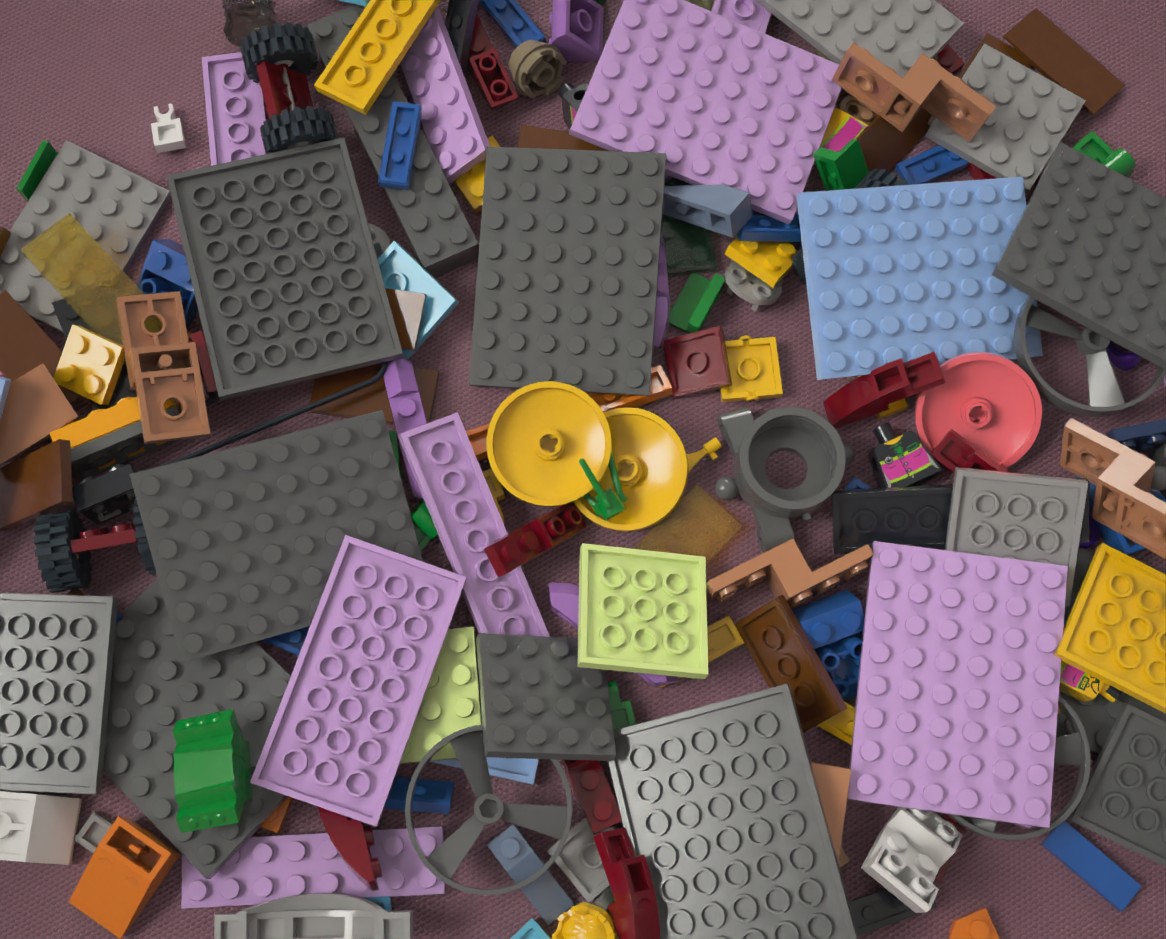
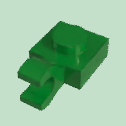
M616 681L608 682L613 731L636 725L631 702H621Z

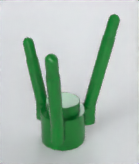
M612 452L608 466L616 493L612 489L603 491L586 461L580 459L579 464L598 494L595 499L589 493L583 496L593 507L596 515H601L603 520L606 521L626 510L623 502L628 499L622 490Z

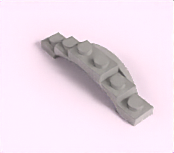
M309 893L266 901L248 907L238 913L215 914L214 939H414L413 910L386 911L372 901L346 894Z

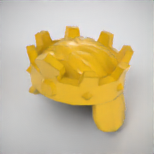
M581 902L576 906H572L567 912H563L557 918L559 924L557 930L552 934V939H619L612 917L603 908L588 902Z

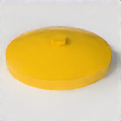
M544 381L529 384L516 390L500 404L488 428L486 447L491 468L496 478L507 491L527 503L553 507L574 502L593 489L592 484L579 464L580 459L586 461L597 481L601 480L609 463L612 440L609 424L602 409L588 394L569 384Z
M628 407L605 411L603 413L608 421L611 432V452L622 490L628 499L623 502L626 510L604 521L601 515H596L593 507L584 497L574 501V503L587 518L611 530L627 532L651 527L666 518L676 508L685 492L689 473L685 447L675 430L665 420L649 411ZM607 466L599 484L603 491L612 489L616 493L610 469ZM594 488L589 492L594 499L598 496Z

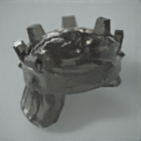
M222 0V7L224 8V16L226 18L223 31L226 39L237 47L240 46L241 42H244L243 38L246 35L251 36L250 32L253 30L261 31L262 26L267 25L269 28L274 27L273 24L277 23L274 11L276 2L273 0Z

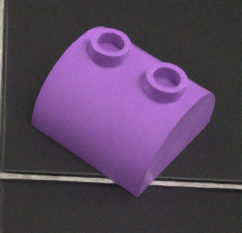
M553 0L552 13L549 16L552 25L549 44L559 48L566 61L586 63L599 60L603 52L604 7L594 0Z

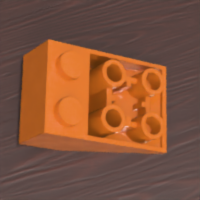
M118 816L94 851L69 903L115 936L123 939L181 853L131 818Z

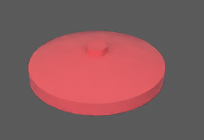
M966 353L942 363L940 366L946 383L918 393L915 404V425L924 447L931 454L948 431L953 429L997 464L1001 465L1002 463L1004 466L1009 467L1016 463L1031 448L1041 426L1042 404L1039 392L1032 379L1019 365L993 353ZM934 458L937 462L946 467L944 464H942L940 461Z

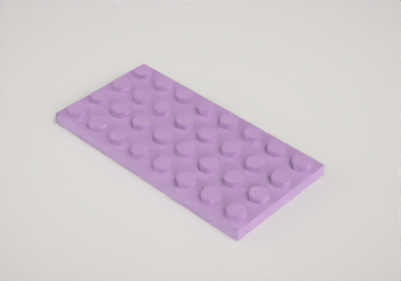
M345 535L250 783L377 827L467 577Z

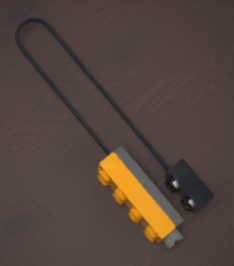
M388 361L383 362L378 374L369 380L167 464L202 456L368 387L383 377ZM217 395L205 400L206 406L220 401V398ZM137 397L123 398L113 407L94 410L84 419L71 421L63 427L49 432L52 442L59 439L70 440L72 474L80 480L79 485L72 487L73 498L78 511L97 525L130 512L135 507L136 497L129 474L138 471L131 464L126 465L125 463L180 441L173 440L144 444ZM168 400L164 403V410L168 415L177 416L181 413V406L175 400ZM105 471H108V473H106V474H104V475H101V476H99V477H96V475L101 474V473H103V472H105Z

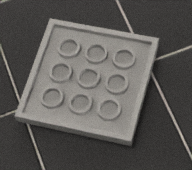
M984 43L963 75L962 80L975 92L987 97L996 108L970 142L937 118L931 124L925 137L996 178L1023 177L1025 195H1027L1086 100Z
M956 467L945 550L1068 566L1065 606H1070L1088 482L1080 479Z

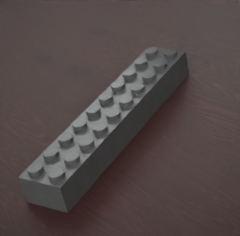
M355 4L306 25L310 32H312L317 55L324 69L363 11L360 6ZM394 73L366 115L341 103L378 180L392 101L408 103ZM420 127L409 190L382 187L418 263L436 278L478 259L479 244Z

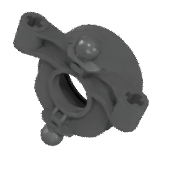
M748 406L719 414L717 416L719 429L723 439L731 449L735 463L733 466L734 479L731 477L718 479L715 484V493L722 500H731L740 493L743 500L750 504L757 528V539L763 553L791 539L795 541L788 518L802 516L804 521L811 519L810 513L822 507L837 489L844 475L845 466L854 459V449L851 445L842 442L836 429L825 418L805 408L781 407L769 409L755 421ZM778 451H789L799 456L806 469V476L802 484L792 489H783L770 482L765 470V464L770 455Z

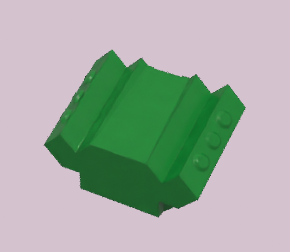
M234 709L176 721L173 735L177 745L173 757L175 798L179 806L176 821L180 832L184 833L239 823L244 802L246 800H253L252 783H250L252 778L250 742L246 741L240 733Z

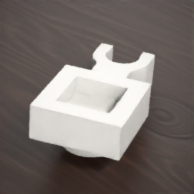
M168 104L169 111L166 114H160L158 106L154 107V113L158 122L151 123L154 147L157 153L186 148L183 126L180 118L176 119L173 104Z

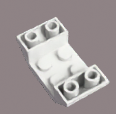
M0 791V860L71 865L82 799Z
M898 807L878 834L861 869L915 913H927L931 909L939 891L933 885L939 868L956 852L963 835L957 831L953 824L945 821L935 812Z

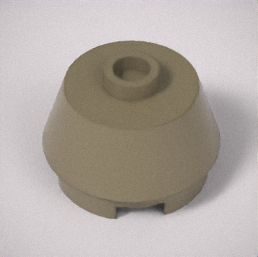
M528 40L521 43L510 57L509 70L517 90L532 99H536V96L544 93L547 96L551 95L564 80L561 73L563 65H566V60L559 48L554 45L537 40Z

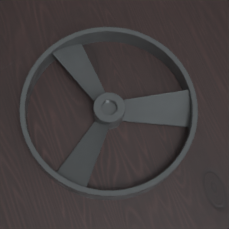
M1031 296L1022 305L1014 330V347L1018 364L1032 379L1039 395L1057 408L1086 417L1115 415L1132 408L1147 398L1164 379L1166 370L1158 366L1154 378L1147 389L1138 398L1125 403L1105 349L1109 345L1110 339L1088 327L1080 331L1032 305L1034 298ZM1025 326L1076 339L1077 349L1086 356L1090 406L1064 397L1043 380L1029 356L1025 339Z
M1059 695L1058 707L1068 719L1074 734L1056 738L1054 764L1080 765L1073 794L1059 814L1050 820V828L1038 827L1034 830L1018 834L994 833L997 821L947 814L951 819L962 827L985 837L1021 840L1042 835L1060 825L1070 816L1081 801L1086 790L1090 775L1091 756L1084 727L1073 708L1063 697Z
M476 725L461 729L443 738L423 757L409 784L405 804V817L413 848L432 874L451 887L464 892L496 895L511 892L528 885L553 864L568 837L572 818V798L564 770L557 759H550L563 782L567 807L503 803L501 798L493 794L481 733L483 725ZM448 743H451L477 797L474 805L475 814L429 856H426L419 844L413 824L414 793L420 775L426 765L439 750ZM501 819L561 839L548 862L535 874L517 884L503 888L482 889L466 886L451 879L486 824H493Z

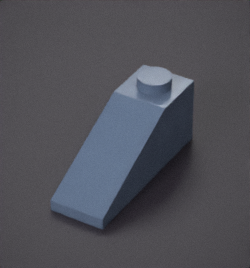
M724 184L665 186L663 214L733 238L753 216L750 193Z
M514 824L487 844L516 884L529 878L545 865ZM548 869L536 880L520 888L548 925L574 905Z

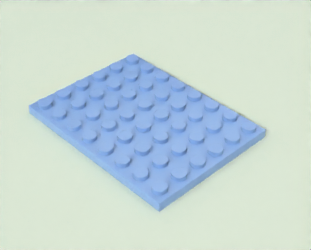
M1023 177L801 192L796 195L817 380L871 374L872 370L902 358L904 362L932 352L936 353L940 365L953 357L972 352H987L1003 356L1009 360L1017 359L1014 347L1015 324L1020 309L1029 295L992 276V273L1026 208ZM1034 299L1032 305L1037 307V300ZM1025 326V339L1029 356H1043L1040 330Z

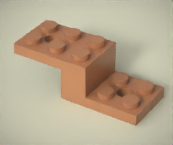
M853 42L846 51L832 78L833 82L901 132L905 130L920 109L923 108L970 142L996 108L987 97L975 92L961 78L952 75L941 67L939 62L929 58L924 53H922L902 78L893 68L884 65L874 58L867 49L861 48Z
M180 291L117 297L116 304L130 390H136L144 444L209 436L210 428L196 343L188 342ZM149 318H155L161 323L162 330L157 333H151L145 328L144 321ZM168 400L177 401L181 406V413L177 416L168 415L164 410V403Z
M1071 418L1064 425L1060 466L1081 478H1087L1090 483L1096 485L1092 518L1166 559V502L1150 493L1156 462L1149 459L1146 455L1120 444L1117 440L1095 431L1090 426Z
M791 539L709 580L706 584L707 600L710 603L717 599L718 603H722L732 598L738 588L745 586L746 589H750L763 581L762 578L765 577L775 598L784 595L788 604L793 609L807 602L808 598L813 595V592L817 591L821 595L836 587L835 584L841 581L840 578L845 577L846 581H849L862 574L863 570L869 567L867 562L874 554L867 544L811 572L794 539Z

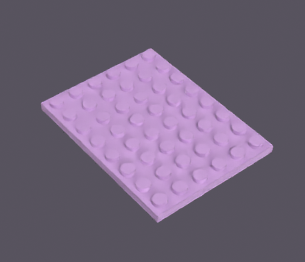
M624 0L572 123L569 135L608 151L666 153L667 175L691 185L724 184L749 192L752 210L790 224L798 206L796 195L804 190L815 160L813 154L820 147L842 88L832 81L839 64L685 0Z
M873 541L871 550L874 556L870 559L849 767L851 775L847 800L1050 828L1061 659L1054 656V653L1063 636L1068 566Z

